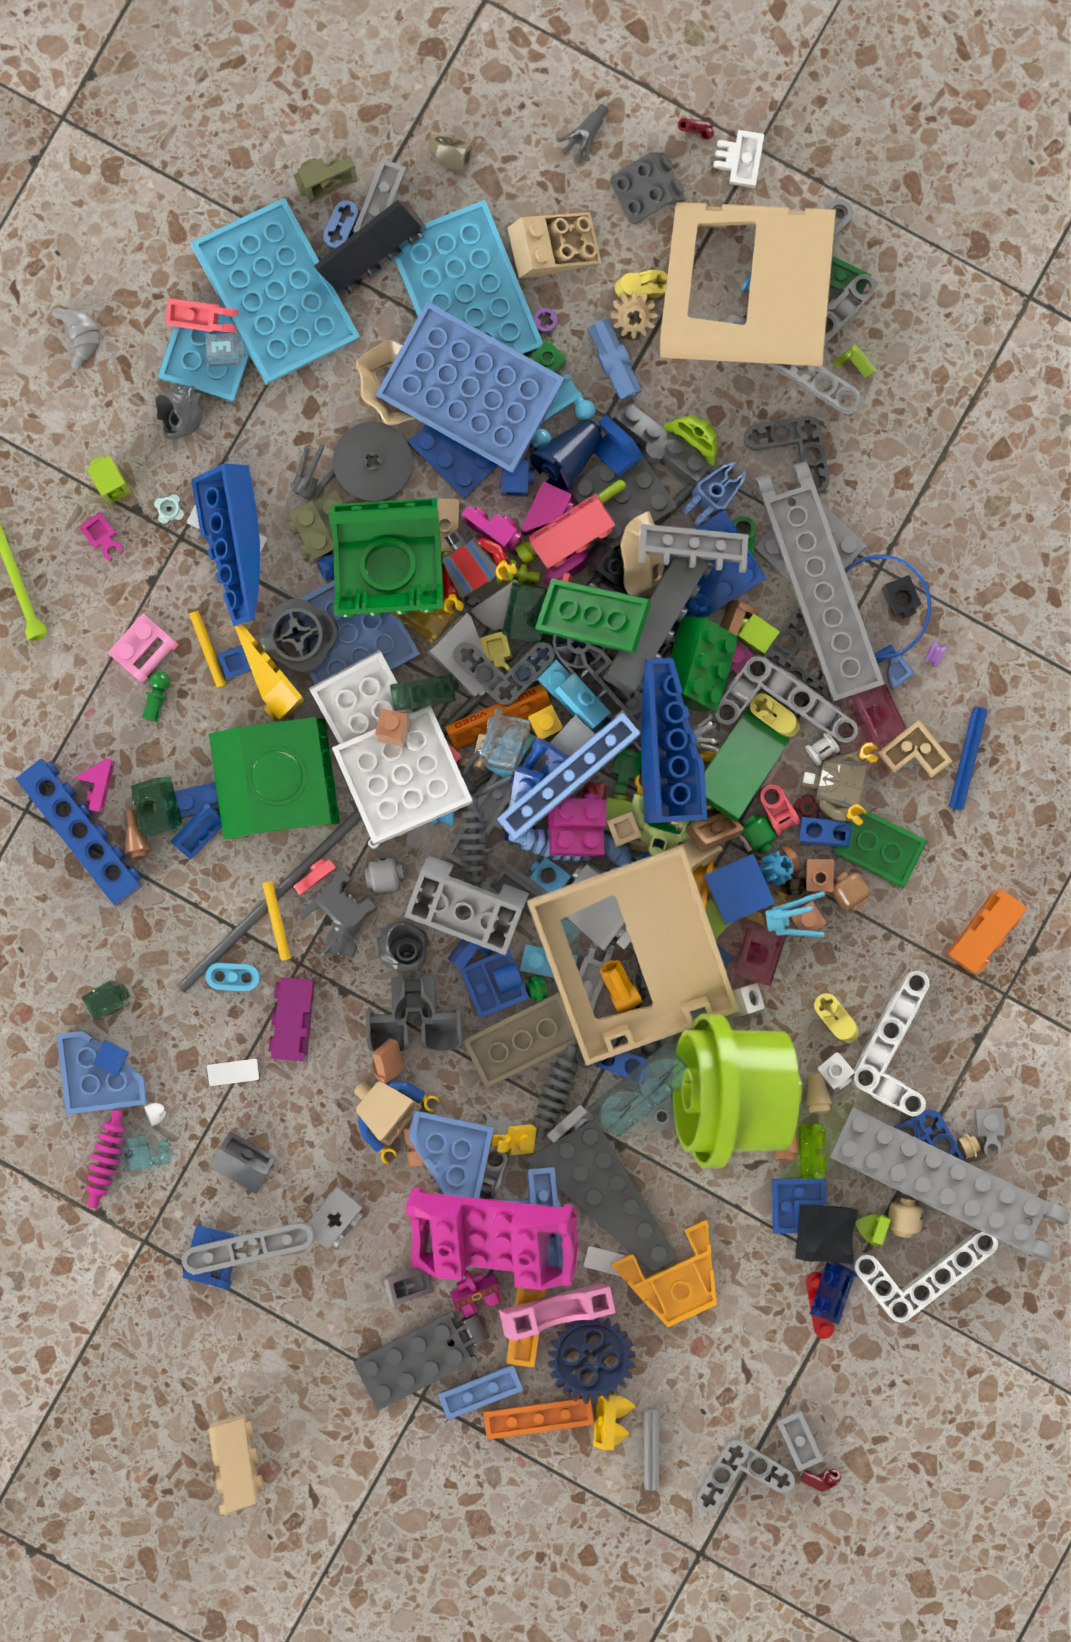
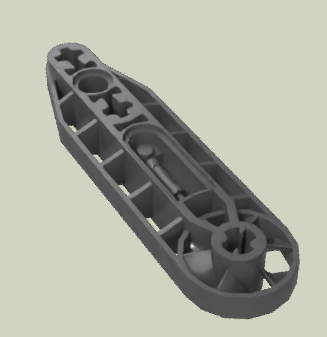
M554 636V651L572 674L576 673L594 693L582 679L585 674L590 672L605 689L598 696L595 693L594 695L601 701L600 697L607 692L622 708V711L616 716L612 712L609 716L614 720L622 712H625L640 729L639 732L641 733L642 690L638 691L636 689L634 691L636 695L633 696V694L629 695L617 687L625 699H629L625 703L600 675L602 671L606 673L607 667L611 665L613 657L609 653L614 649L610 648L606 651V647L586 643L585 648L582 645L576 647L574 644L576 640ZM567 642V646L558 647V644ZM603 656L606 663L596 670L593 664L598 662ZM572 667L586 668L587 670L579 676ZM635 739L633 743L641 751V745Z

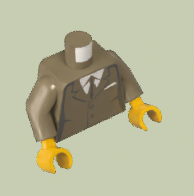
M866 743L861 749L832 757L829 761H824L821 774L805 771L802 787L818 790L815 803L832 820L848 822L853 820L857 825L863 823V820L858 815L867 813L859 805L867 768L865 760L867 759L873 763L878 760L876 755H870L873 750H878V747L872 743Z

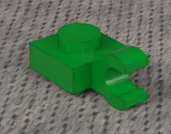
M624 749L615 757L611 774L618 775L613 794L625 795L629 779L635 780L639 775L641 753Z

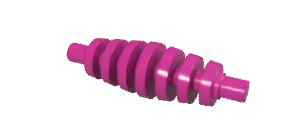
M113 1109L110 1120L104 1122L102 1128L107 1130V1133L100 1132L98 1135L99 1139L105 1140L104 1143L96 1142L94 1145L95 1149L102 1152L91 1153L90 1158L99 1163H89V1169L96 1172V1174H88L87 1180L93 1182V1185H86V1191L90 1194L88 1207L98 1209L100 1197L107 1196L109 1191L103 1188V1186H111L113 1181L107 1178L106 1175L114 1176L117 1170L109 1167V1164L119 1165L120 1159L113 1157L112 1154L121 1155L122 1152L121 1148L114 1145L115 1143L123 1144V1138L117 1136L118 1133H124L125 1127L121 1126L123 1111Z

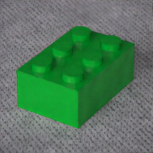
M683 617L670 658L674 660L679 677L684 706L693 711L717 713L739 637L707 618Z

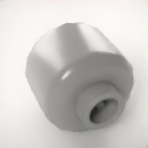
M393 857L371 860L368 868H364L367 887L376 894L397 891L400 887V881L405 880L402 864L397 865Z

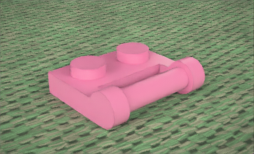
M142 614L111 648L108 654L142 684H145L149 679L147 676L170 650H175L179 644L145 614ZM160 638L163 644L140 670L137 669L134 665Z

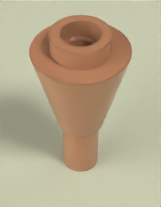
M127 810L124 812L127 824L125 856L130 857L131 860H140L147 857L146 853H149L151 849L137 824L135 810Z

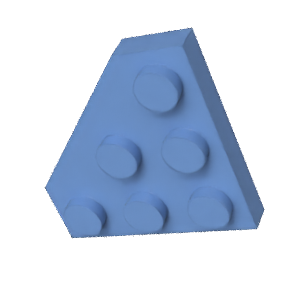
M86 1031L56 1034L66 1115L148 1104L145 1077L126 1062L118 1076L92 1065L102 1044Z
M413 1111L408 1138L443 1194L479 1199L494 1128Z

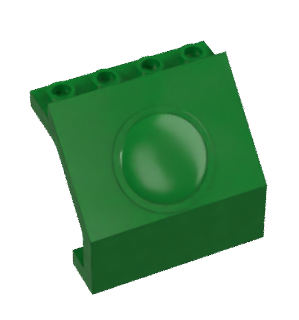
M437 498L330 505L329 522L332 528L335 580L334 616L341 615L342 617L349 618L357 614L366 613L371 616H378L384 612L407 614L414 610L435 612L438 609L444 608L441 535Z
M310 717L242 726L209 733L223 840L241 839L249 837V835L288 829L340 824L325 718Z

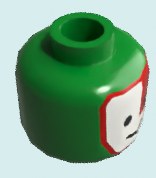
M754 814L740 823L744 831L738 838L749 853L758 851L761 855L774 847L772 841L776 839L777 834L766 816L758 817L757 814Z

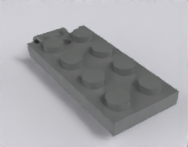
M451 1311L355 1360L353 1363L377 1411L477 1361L478 1358L474 1355L471 1347L490 1338L478 1313L458 1323L454 1311ZM449 1339H453L455 1341V1345H450L448 1342Z

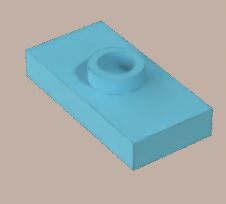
M576 673L555 689L556 693L590 730L611 713Z

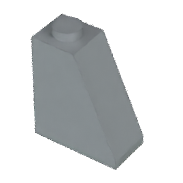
M461 613L430 645L426 652L470 696H476L477 694L481 696L486 691L454 659L455 648L465 642L475 645L485 655L471 616L468 613ZM471 648L469 650L462 649L461 653L463 656L461 660H469L474 665L469 669L473 671L476 664L483 660L480 657L478 661H475L470 655L472 652ZM483 666L478 672V676L482 681L490 680L493 675L489 666Z

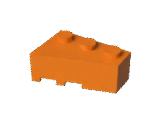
M1003 889L993 890L945 955L971 974H975L977 971L982 972L990 962L988 958L994 950L997 951L1006 940V934L1010 929L1013 930L1017 926L1027 907Z

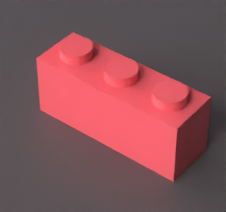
M595 493L530 535L529 541L546 568L548 569L551 566L556 568L567 561L568 555L575 551L580 553L590 546L589 542L597 537L601 539L610 534L615 523Z

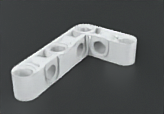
M920 971L909 972L903 977L868 1039L854 1068L855 1073L851 1075L852 1082L857 1088L870 1094L871 1097L910 1116H918L925 1110L926 1101L924 1097L884 1072L930 984L927 975ZM915 975L919 976L922 980V987L917 991L912 990L909 986L911 977ZM888 1023H893L897 1028V1033L892 1038H888L884 1034V1027ZM863 1070H868L871 1074V1081L867 1085H861L858 1081V1075ZM911 1096H915L919 1102L917 1109L914 1111H909L905 1104L906 1100Z

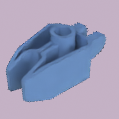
M736 462L723 465L701 480L691 492V501L682 512L687 515L696 506L702 509L704 512L694 522L698 527L708 517L712 518L724 511L746 477L745 471L735 480L729 479L727 481L729 478L728 474L737 464Z

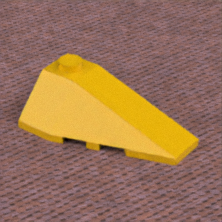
M244 625L235 626L261 697L267 704L263 709L272 720L278 718L280 721H284L303 706L306 701Z

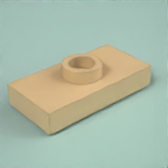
M437 498L441 553H449L452 549L444 537L458 529L460 499Z

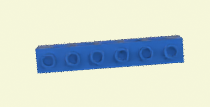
M43 759L38 760L15 779L112 904L118 906L142 887V884L139 882L142 879L141 875L133 866L128 868L123 861L126 857L117 845L112 847L106 840L109 834L101 824L96 826L90 819L93 816L92 812L84 803L78 804L74 798L76 792L68 782L63 784L57 777L60 771L52 761L46 763ZM47 782H53L55 785V791L50 796H45L42 791L44 784ZM63 803H69L71 806V813L67 817H61L59 814V807ZM84 823L88 828L87 835L83 838H78L75 834V829L79 824ZM100 844L104 848V855L100 859H94L91 854L92 848ZM117 865L120 868L121 874L117 880L112 881L108 877V870L110 867Z

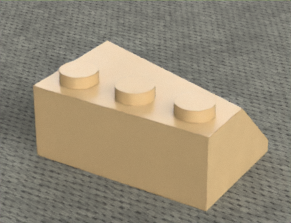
M246 1415L214 1420L208 1429L213 1463L215 1467L219 1466V1472H216L217 1491L223 1494L224 1497L223 1505H219L220 1515H224L255 1505L261 1495L260 1491H264L262 1475H257L255 1464H259L257 1448H252L250 1438L254 1437L252 1421H247Z

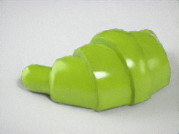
M690 414L663 425V428L669 433L674 432L675 435H680L689 444L696 447L702 453V456L706 457V462L712 465L711 467L716 465L718 450L716 436L718 434L710 426V421L705 418L702 420L698 416Z

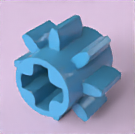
M775 851L761 859L763 863L760 866V870L766 882L773 881L776 887L792 878L790 874L793 872V863L788 856H780L779 851Z

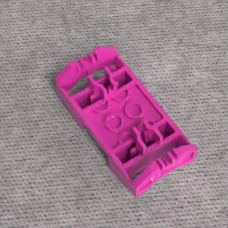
M412 1188L406 1203V1215L411 1219L413 1237L411 1262L413 1268H420L435 1278L462 1281L467 1266L513 1271L515 1287L544 1290L560 1285L571 1286L577 1268L579 1236L576 1229L578 1220H576L577 1210L573 1205L564 1204L563 1208L425 1193L421 1188ZM429 1225L431 1228L433 1253L426 1252ZM551 1233H560L562 1235L563 1268L549 1266L547 1244Z

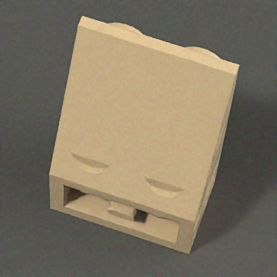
M590 212L521 217L507 227L518 279L542 277L601 264Z

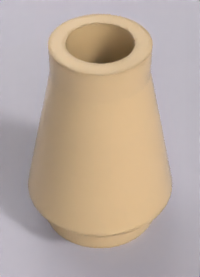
M821 1074L808 1075L806 1108H809V1114L830 1112V1105L833 1103L824 1077Z

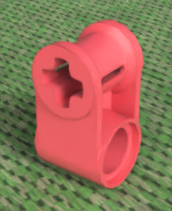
M767 785L760 789L758 801L767 819L773 826L777 837L781 836V832L794 825H801L796 811L779 786ZM768 789L774 790L778 795V799L774 804H768L764 799V794ZM789 817L787 820L779 824L781 820Z

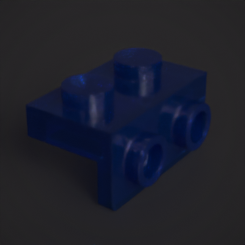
M826 1262L809 1314L839 1324L856 1273L844 1267Z

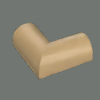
M917 720L877 752L881 762L892 774L914 757L931 778L952 762V759L920 720Z

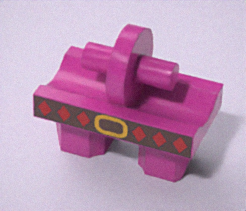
M467 1269L464 1274L466 1279L457 1282L458 1289L450 1292L455 1309H459L466 1318L478 1311L475 1304L477 1300L484 1298L488 1307L501 1302L499 1295L500 1287L494 1273L483 1277L480 1272L472 1276Z

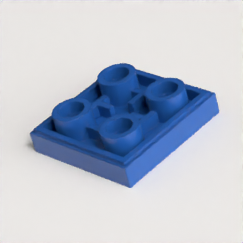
M754 854L704 875L725 925L775 904Z

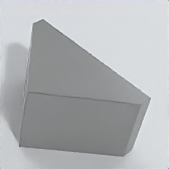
M420 1268L386 1276L384 1279L391 1307L433 1292L428 1273Z

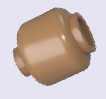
M845 871L834 879L836 885H834L833 892L830 893L842 910L850 909L851 912H854L870 901L868 896L871 890L859 873L848 875Z

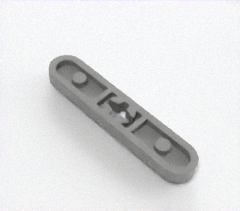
M297 1222L205 1243L187 1249L182 1257V1265L187 1272L200 1274L293 1253L310 1247L314 1242L315 1232L308 1223ZM245 1241H248L250 1245L262 1244V1247L251 1251V1255H248L247 1251L235 1252V1249L245 1245Z

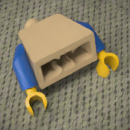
M391 1080L386 1084L378 1081L373 1087L369 1086L366 1082H361L354 1091V1094L362 1100L356 1107V1112L359 1115L357 1122L361 1137L376 1152L381 1153V1160L385 1164H390V1161L384 1157L386 1152L390 1151L397 1157L396 1149L390 1145L410 1122L413 1111H419L422 1107L418 1103L422 1102L423 1107L427 1111L433 1112V1109L428 1108L427 1101L433 1098L439 1102L436 1096H426L423 1090L405 1081Z

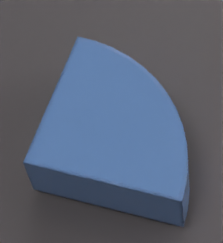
M901 655L894 657L888 667V682L892 690L915 674Z

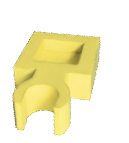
M506 631L481 637L480 641L486 657L499 670L506 669L507 671L510 667L506 664V660L512 659L513 655Z

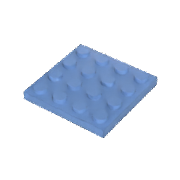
M335 580L300 598L329 613L338 625L336 641L327 653L325 660L316 669L308 671L314 684L325 680L379 650L391 671L420 656L399 614L395 612H384L378 616H371L368 613L357 614L349 618L342 617L341 615L334 616ZM305 613L298 614L299 619L303 620L306 627L317 626L309 615ZM288 618L283 624L286 632L289 630V620L291 618ZM299 631V634L292 637V639L300 640L301 636L309 632ZM319 634L310 640V650L308 653L315 648Z

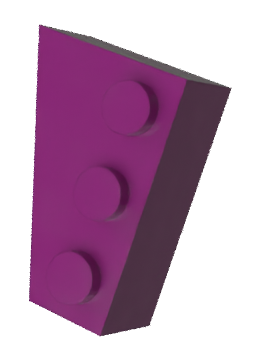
M281 977L280 982L275 983L274 998H278L277 1009H273L272 1025L275 1026L274 1034L270 1036L269 1041L270 1059L307 1061L315 980Z

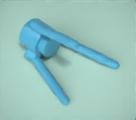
M821 891L781 906L772 907L770 910H765L769 932L776 931V936L795 935L823 938L825 936L823 932L786 929L785 926H790V916L813 911L812 906L789 911L788 909L825 896V892Z

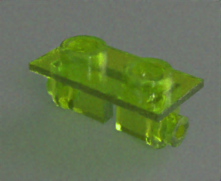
M823 1124L799 1125V1166L801 1179H824L825 1173H828L826 1154H819V1149H826V1129H823Z

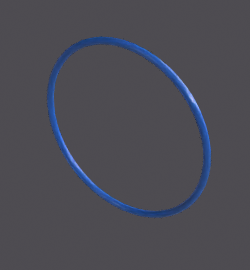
M871 555L851 563L845 568V572L847 573L857 564L871 559L894 560L907 566L917 575L927 596V616L919 635L906 648L896 653L875 656L876 660H884L907 652L921 639L927 629L931 616V596L924 578L910 563L891 555Z

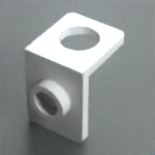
M758 983L732 990L739 1012L727 1015L725 1018L728 1020L765 1008ZM750 991H752V992L754 993V995H755V998H756V1003H755V1005H753V1004L750 1002V999H749V993H750Z

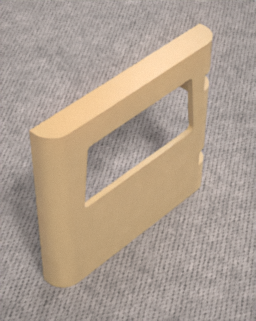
M676 202L661 327L660 358L823 366L836 210L805 208V211H792L789 207L723 204L722 207H709L707 203ZM756 226L747 321L744 325L688 317L698 227Z
M683 845L527 900L586 1066L694 1028L696 1019L692 1020L690 1011L704 1007L707 1014H721L724 1017L739 1012ZM613 895L617 899L650 993L652 1004L647 1007L598 1019L595 1018L561 920ZM626 1035L628 1043L613 1048L610 1040Z

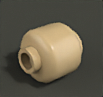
M901 1196L900 1200L890 1204L888 1219H891L889 1228L893 1230L894 1235L912 1238L921 1231L924 1208L916 1203V1199L909 1196Z

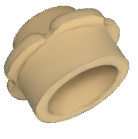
M963 1134L962 1138L957 1139L960 1152L965 1159L970 1157L977 1158L976 1153L980 1151L975 1136L970 1137L968 1134Z

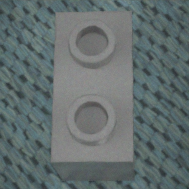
M340 1185L308 1222L315 1232V1240L327 1250L331 1245L337 1248L346 1237V1234L343 1233L345 1228L349 1224L354 1227L364 1215L360 1212L364 1206ZM329 1214H341L340 1221L342 1224L336 1223L334 1226L329 1222L332 1218Z

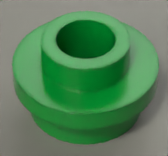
M535 976L529 977V983L526 984L527 994L530 999L534 998L538 1003L548 996L546 983L541 976L537 978Z

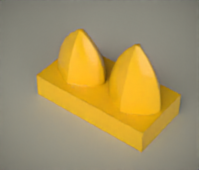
M609 1393L608 1402L604 1396L599 1397V1404L595 1403L594 1447L602 1450H614V1446L622 1443L629 1436L628 1431L622 1425L615 1423V1421L635 1409V1405L631 1401Z

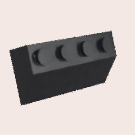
M397 200L315 264L314 267L339 293L345 294L348 292V294H352L362 286L360 282L367 276L372 278L382 270V264L388 260L392 262L403 254L402 249L409 243L413 246L423 239L424 235L422 233L427 230V227L409 203Z

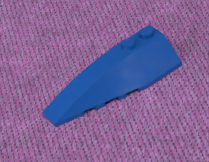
M222 464L191 480L202 538H207L210 546V549L207 550L210 560H215L218 569L215 575L218 583L223 584L226 592L223 597L233 626H240L255 619L260 578L258 516L249 465Z
M673 658L645 660L641 713V769L645 823L707 820L704 763L702 757H699L696 747L697 739L695 732L691 730L688 719L690 715L687 706H684L681 695L682 688Z

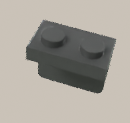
M649 152L613 175L610 179V183L631 224L642 221L666 205H676V202H684L686 200L683 193L684 187L680 180L675 177L672 170V161L665 153Z

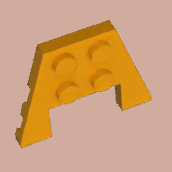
M706 1219L684 1229L695 1255L658 1273L644 1278L633 1253L610 1263L612 1268L667 1327L673 1326L717 1305L708 1231L709 1225Z

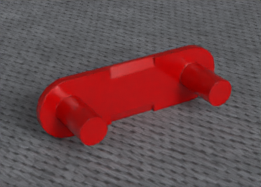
M811 1272L806 1278V1287L813 1328L819 1338L827 1339L834 1333L827 1283L822 1273Z

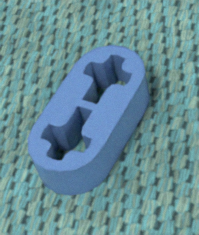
M348 200L339 202L329 219L323 237L326 246L331 250L336 249L351 236L359 217L358 209L353 202ZM347 208H350L353 216H347L344 224L341 223L342 213L340 211H346ZM338 227L341 228L339 234L342 240H336L335 243H331L332 240L329 235H335Z

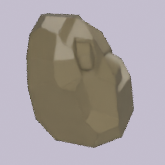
M441 135L433 136L429 140V152L443 166H446L450 171L465 173L468 170L473 148L470 143L463 139Z

